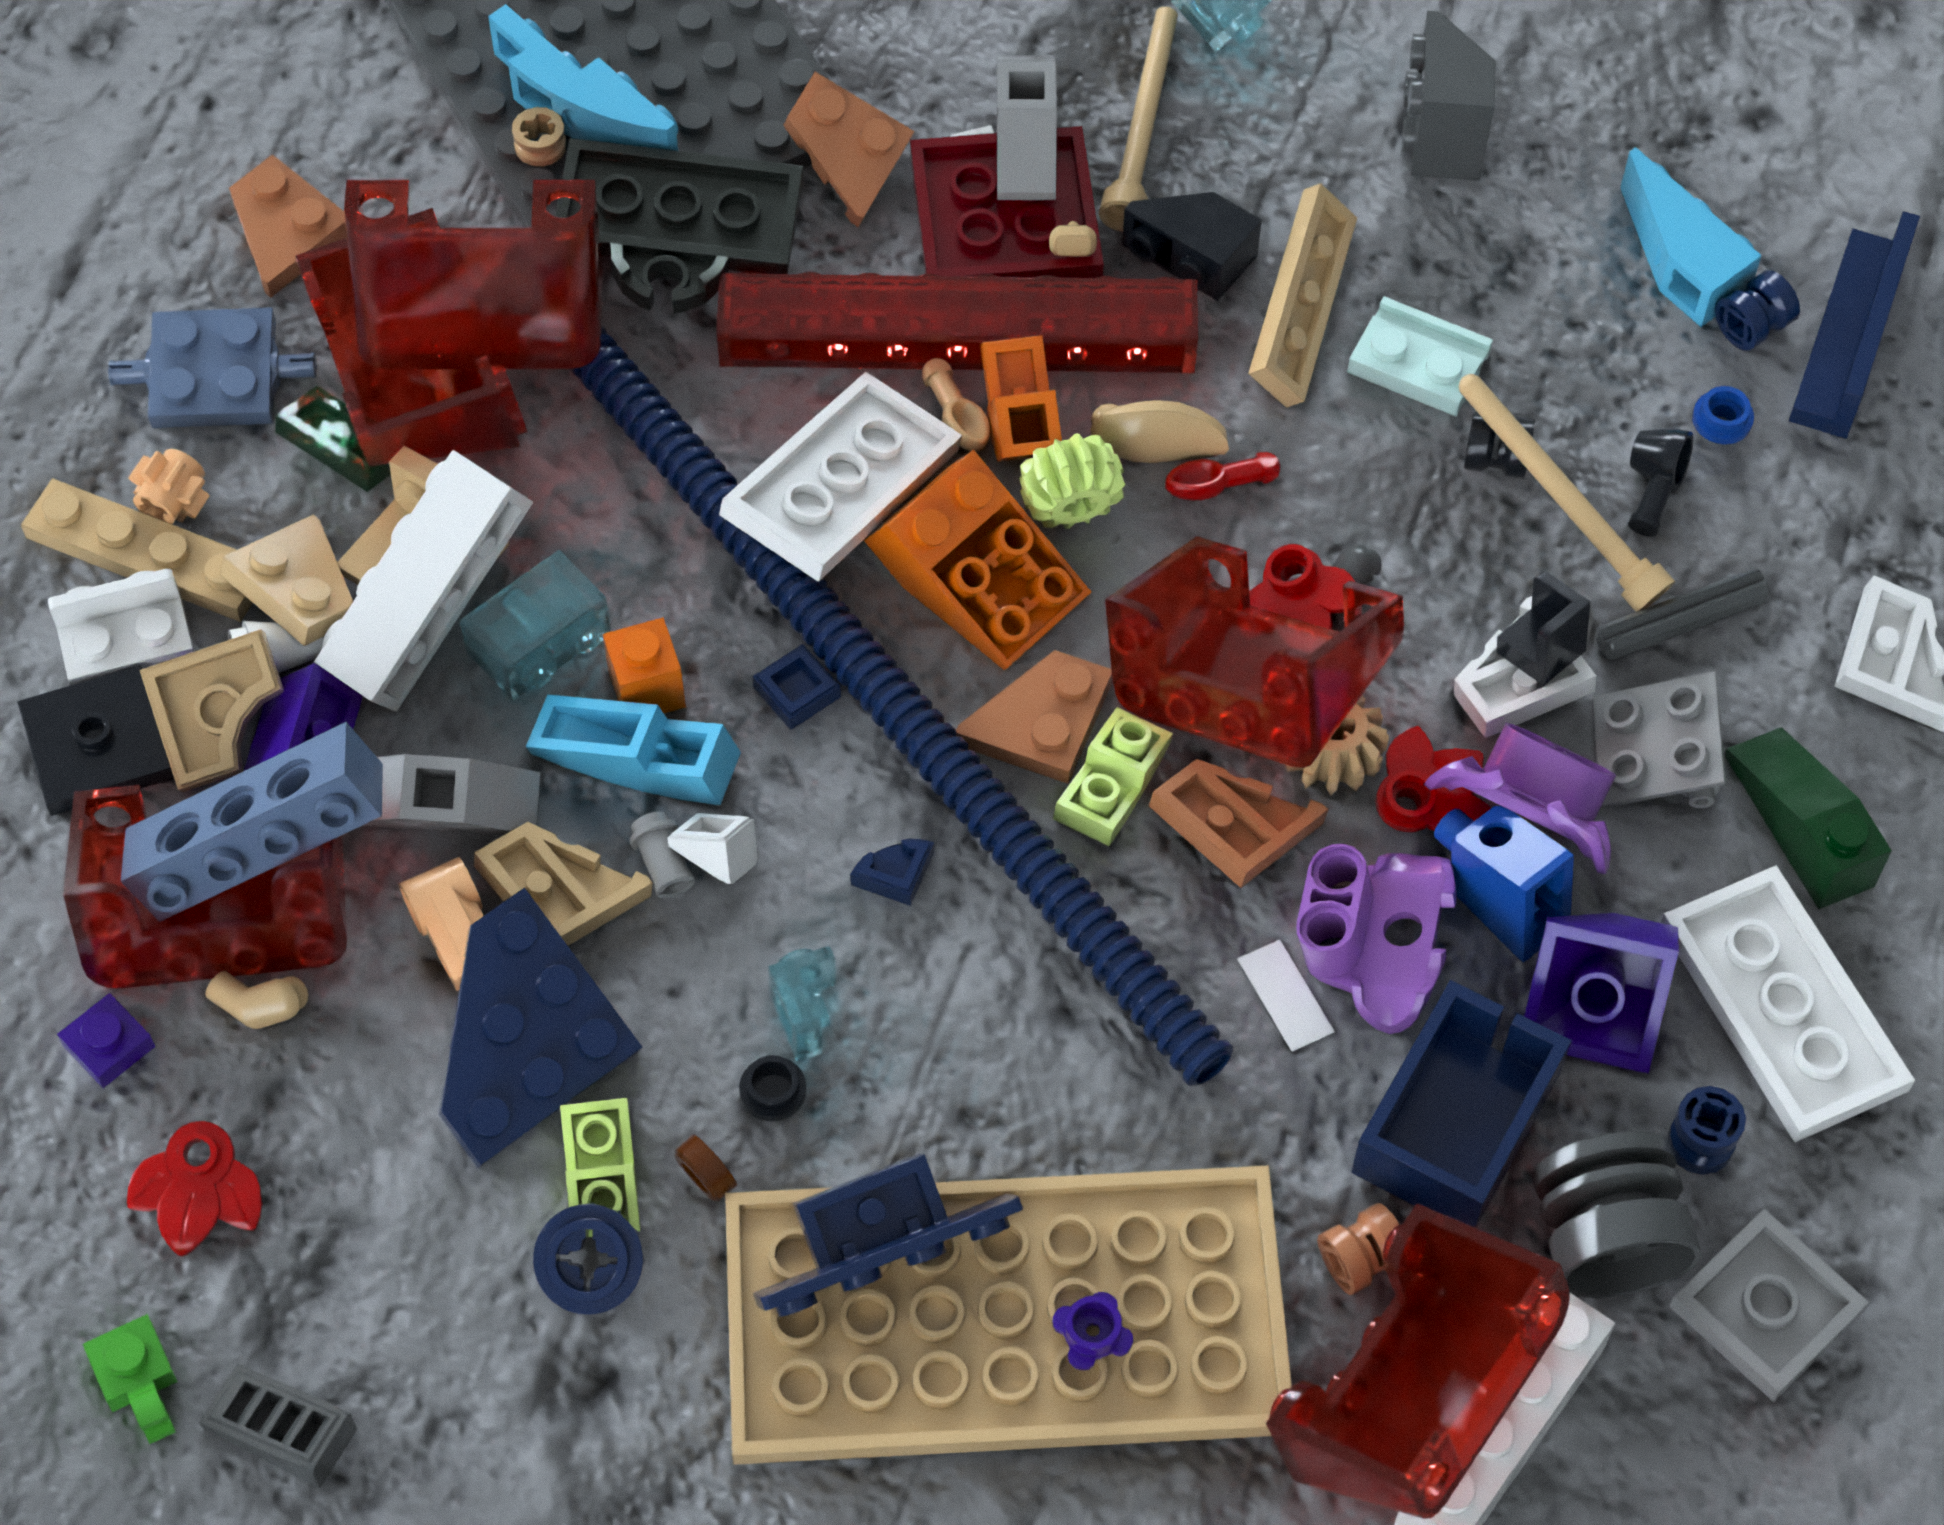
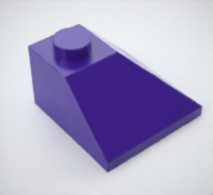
M1617 913L1547 917L1524 1017L1572 1040L1567 1053L1568 1056L1649 1074L1679 953L1678 927Z

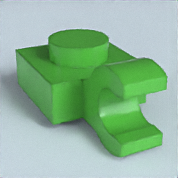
M148 1314L82 1344L112 1412L131 1404L139 1426L144 1431L149 1444L176 1432L159 1394V1390L178 1381Z

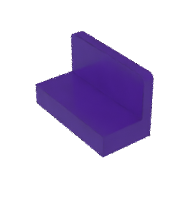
M315 663L280 678L284 692L264 703L243 771L344 722H347L354 729L363 696Z

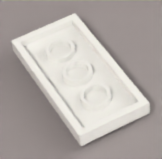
M864 372L730 491L722 500L719 515L819 582L958 452L962 435L880 380Z
M1777 865L1664 913L1661 923L1678 927V956L1794 1143L1910 1091L1915 1079Z

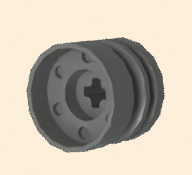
M1638 1131L1603 1134L1577 1141L1561 1148L1536 1165L1531 1177L1535 1192L1539 1200L1542 1201L1539 1206L1541 1216L1547 1226L1556 1229L1552 1233L1548 1244L1557 1280L1562 1288L1574 1296L1607 1298L1652 1289L1681 1277L1694 1268L1702 1257L1690 1211L1687 1205L1677 1201L1684 1188L1678 1171L1674 1169L1677 1163L1668 1138L1652 1132Z

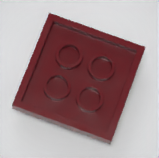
M1082 126L1057 128L1056 200H997V133L910 140V158L927 293L1103 279L1104 263ZM1071 221H1075L1079 225H1087L1096 233V250L1088 257H1058L1051 252L1049 246V237L1052 230L1059 225H1068Z

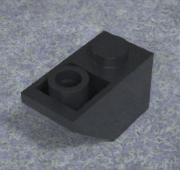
M1215 192L1131 201L1124 209L1122 245L1128 248L1138 259L1144 262H1152L1176 276L1187 288L1201 291L1219 301L1258 256L1262 220Z

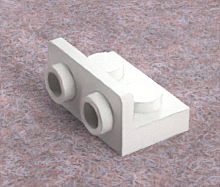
M171 569L141 571L126 579L94 587H76L65 594L48 599L50 613L57 628L70 685L140 664L142 669L194 652L183 601Z

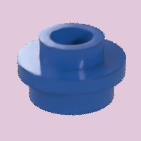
M1719 386L1709 390L1697 400L1692 420L1697 432L1705 439L1717 444H1733L1743 440L1750 433L1754 422V412L1748 397L1742 391L1730 386ZM1717 417H1724V418L1728 419L1729 421L1721 420V419H1719V418H1717Z

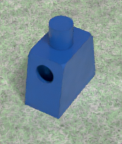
M1503 806L1492 807L1475 821L1459 808L1451 810L1440 820L1435 828L1434 837L1451 852V864L1454 867L1457 897L1524 963L1539 951L1547 917L1571 916L1574 855L1513 811Z

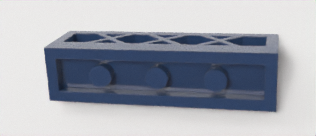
M1903 211L1893 240L1852 228L1789 422L1847 439L1864 394L1920 219L1919 215Z

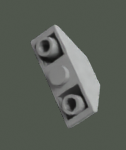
M997 56V200H1056L1057 95L1055 57Z
M410 754L380 756L377 758L383 763L382 816L362 826L505 835L526 822L537 826L541 772L470 758Z

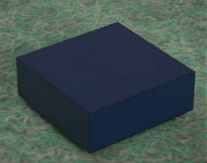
M801 644L752 676L753 688L790 730L841 698L840 685L804 644Z

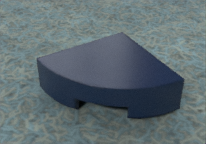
M909 838L901 840V844L892 845L875 853L870 852L866 854L856 864L850 874L851 885L911 906L933 857L934 842Z

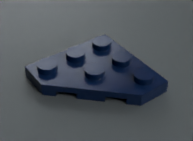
M525 887L470 925L467 933L465 958L455 1008L439 1116L478 1168L558 1111L560 1105L569 1103L642 1049L636 1037Z

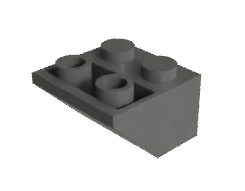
M1427 11L1423 34L1412 35L1409 68L1417 69V72H1406L1403 106L1408 107V114H1412L1413 117H1404L1401 151L1412 152L1411 176L1480 181L1495 107L1496 60L1439 11Z

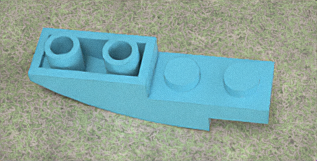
M506 4L488 16L494 55L508 66L513 99L525 109L545 107L555 111L561 116L564 123V134L573 139L678 151L677 134L679 129L674 117L664 106H655L646 99L626 73L621 71L616 73L599 57L582 68L571 53L567 51L561 53L553 46L533 20L529 18L522 19Z

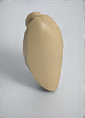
M1153 400L1122 406L1104 404L1093 412L1091 418V435H1100L1103 442L1111 444L1114 454H1118L1119 458L1131 462L1159 463L1224 455L1229 450L1226 429L1217 419L1200 409L1180 402Z

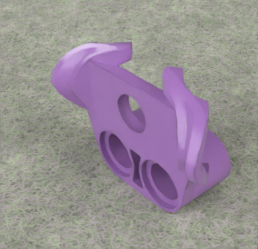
M1505 723L1484 768H1481L1474 757L1471 756L1443 766L1424 783V786L1429 790L1445 787L1451 791L1464 787L1572 840L1584 857L1592 860L1597 873L1605 875L1607 873L1611 859L1609 833L1605 821L1594 820L1616 775L1605 767L1529 730Z
M1332 844L1320 849L1312 857L1308 866L1297 918V936L1306 966L1310 974L1319 981L1352 993L1355 1007L1360 1016L1379 1031L1394 1034L1409 1028L1417 1020L1427 1004L1446 961V950L1441 948L1435 949L1442 908H1455L1457 901L1454 867L1450 859L1438 856L1386 853L1378 856L1375 865L1367 866L1362 853L1353 846ZM1340 882H1352L1343 889H1332L1335 884ZM1399 919L1415 920L1422 927L1420 937L1408 946L1393 945L1385 938L1387 928ZM1329 938H1341L1338 943L1332 946L1319 945L1322 941Z

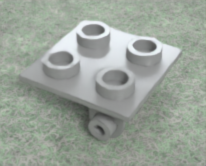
M1716 671L1593 696L1597 764L1616 775L1601 809L1680 793L1689 799V805L1694 808H1707L1715 803V796L1720 793V786L1726 785Z

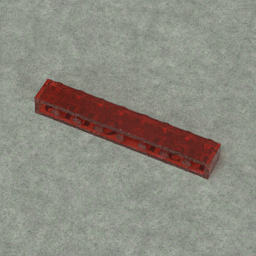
M755 271L722 273L719 277L716 328L719 366L922 369L929 360L939 358L945 360L952 370H984L980 346L982 342L1042 335L1047 371L1195 373L1198 347L1197 280H1180L1173 277L1118 279L1112 276L1058 278L1052 275H1043L1036 278L999 277L991 274L963 277L939 276L929 273L918 276H891L876 273L822 275L816 272L762 274Z

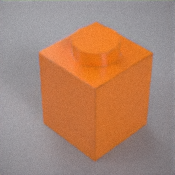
M664 617L603 634L608 673L618 701L657 704L663 713L686 707L682 671Z

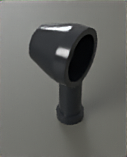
M1677 428L1643 430L1638 433L1631 452L1630 467L1647 478L1649 482L1637 511L1631 515L1628 526L1634 532L1648 537L1657 535L1660 528L1659 520L1671 490L1676 491L1681 486L1688 470L1694 442L1692 432Z

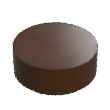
M693 1134L675 1149L676 1154L674 1156L678 1164L693 1183L712 1201H720L725 1197V1193H729L737 1186L736 1180L723 1162L696 1135Z

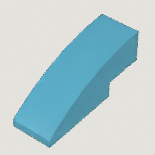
M549 694L545 699L526 744L527 750L532 755L609 783L655 795L713 805H721L741 754L723 724L667 719L657 704Z

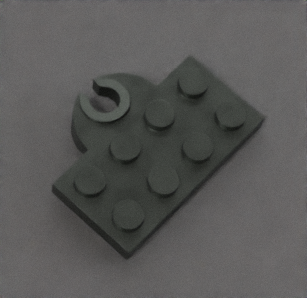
M570 138L551 235L552 248L554 250L611 256L612 276L622 294L639 307L649 311L654 304V289L650 283L656 278L663 276L676 278L681 283L672 290L673 314L686 312L706 304L719 292L729 270L788 277L803 182V166Z

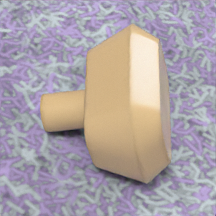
M1071 221L1068 225H1059L1052 230L1049 237V246L1051 252L1058 257H1088L1096 250L1097 237L1094 230L1089 226L1079 225L1077 222Z

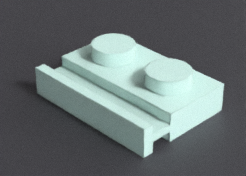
M1384 296L1376 315L1372 316L1349 358L1347 373L1457 417L1466 400L1459 391V382L1467 374L1479 375L1484 361L1490 355L1493 339Z

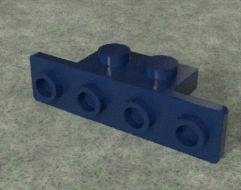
M925 1154L915 1155L794 1202L793 1206L816 1268L754 1292L753 1296L757 1307L764 1311L776 1308L779 1317L794 1314L818 1303L815 1292L839 1282L843 1291L857 1289L882 1278L879 1266L902 1257H905L908 1266L920 1264L946 1253L947 1250L943 1242L945 1240L969 1232L971 1240L975 1241L1004 1231L1010 1227L1007 1216L1023 1210L1019 1196L1004 1194L947 1217Z

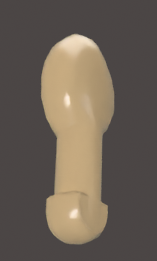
M939 358L929 360L922 368V379L926 387H931L943 409L942 422L962 435L959 443L960 447L968 451L973 449L975 452L981 451L986 447L990 438L988 417L976 403L963 398L952 378L954 372L945 360Z

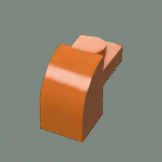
M1043 336L982 342L980 346L988 400L986 411L990 423L991 441L997 461L1033 458V451L1036 448H1047L1054 443V439L1062 441L1056 390H1049Z

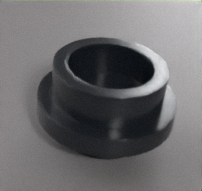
M769 1055L759 1058L750 1064L741 1076L739 1084L741 1102L745 1109L758 1119L764 1121L787 1119L794 1115L804 1103L806 1081L803 1072L795 1063L781 1056Z

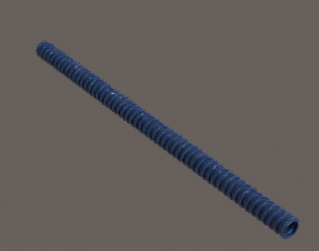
M597 322L586 323L574 329L562 343L559 352L560 359L571 368V372L581 379V383L585 388L592 391V396L599 403H602L603 409L613 416L615 423L624 428V433L635 442V446L642 453H645L647 460L656 466L660 475L667 478L668 484L675 491H678L679 497L685 503H689L691 511L700 516L701 522L708 529H711L712 535L719 542H722L723 548L729 554L734 555L736 563L745 568V573L753 581H756V586L764 594L768 595V600L774 606L779 607L780 614L785 619L790 620L793 629L798 633H802V639L809 646H813L814 653L821 660H825V666L832 673H836L837 680L843 686H848V692L854 699L860 700L862 709L867 713H872V720L875 724L883 727L884 734L891 741H895V747L902 754H907V761L914 768H919V775L925 781L931 782L932 790L937 795L943 796L944 804L949 809L955 810L957 819L963 824L968 823L970 834L975 838H980V845L987 852H992V859L996 864L1005 866L1004 873L1011 880H1017V888L1024 895L1030 894L1029 902L1036 909H1042V917L1048 923H1055L1054 931L1061 938L1068 937L1067 946L1073 952H1080L1079 960L1086 967L1093 966L1092 975L1099 982L1106 981L1105 990L1111 996H1119L1118 1005L1124 1011L1132 1010L1130 1019L1137 1026L1145 1025L1143 1034L1150 1041L1158 1040L1156 1049L1163 1056L1171 1055L1169 1064L1176 1071L1184 1070L1182 1079L1189 1086L1200 1085L1216 1076L1231 1058L1233 1046L1226 1039L1218 1040L1220 1031L1213 1024L1205 1025L1207 1016L1200 1009L1192 1010L1194 1001L1186 994L1179 995L1181 986L1175 980H1167V970L1161 965H1154L1155 957L1148 950L1141 951L1142 942L1135 935L1128 936L1129 927L1123 921H1116L1117 913L1110 906L1103 907L1104 898L1098 892H1091L1092 885L1084 877L1078 878L1079 870L1072 863H1066V855L1060 849H1053L1054 841L1047 834L1041 835V826L1036 821L1029 820L1027 810L1022 806H1017V799L1010 792H1005V785L998 778H992L993 772L985 764H980V757L973 750H968V743L961 736H956V729L950 723H944L942 713L937 709H932V702L925 695H921L920 688L914 682H909V676L903 669L897 668V662L893 657L885 655V648L878 641H874L872 633L867 628H862V622L854 614H850V608L843 601H839V596L833 589L827 588V582L823 578L819 582L719 515L722 500L738 485L737 479L729 471H726L725 465L719 459H715V454L711 449L704 446V441L697 434L693 433V429L688 423L682 421V416L675 409L671 408L669 401L660 395V391L653 384H650L648 377L639 371V367L631 359H628L627 353L621 347H618L617 342L610 335H607L606 329Z

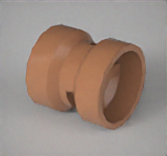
M1376 1203L1359 1212L1357 1222L1348 1227L1335 1225L1319 1234L1317 1238L1319 1251L1328 1271L1335 1282L1348 1295H1354L1370 1286L1373 1276L1379 1272L1394 1273L1412 1261L1411 1248L1401 1225L1389 1209L1381 1203Z

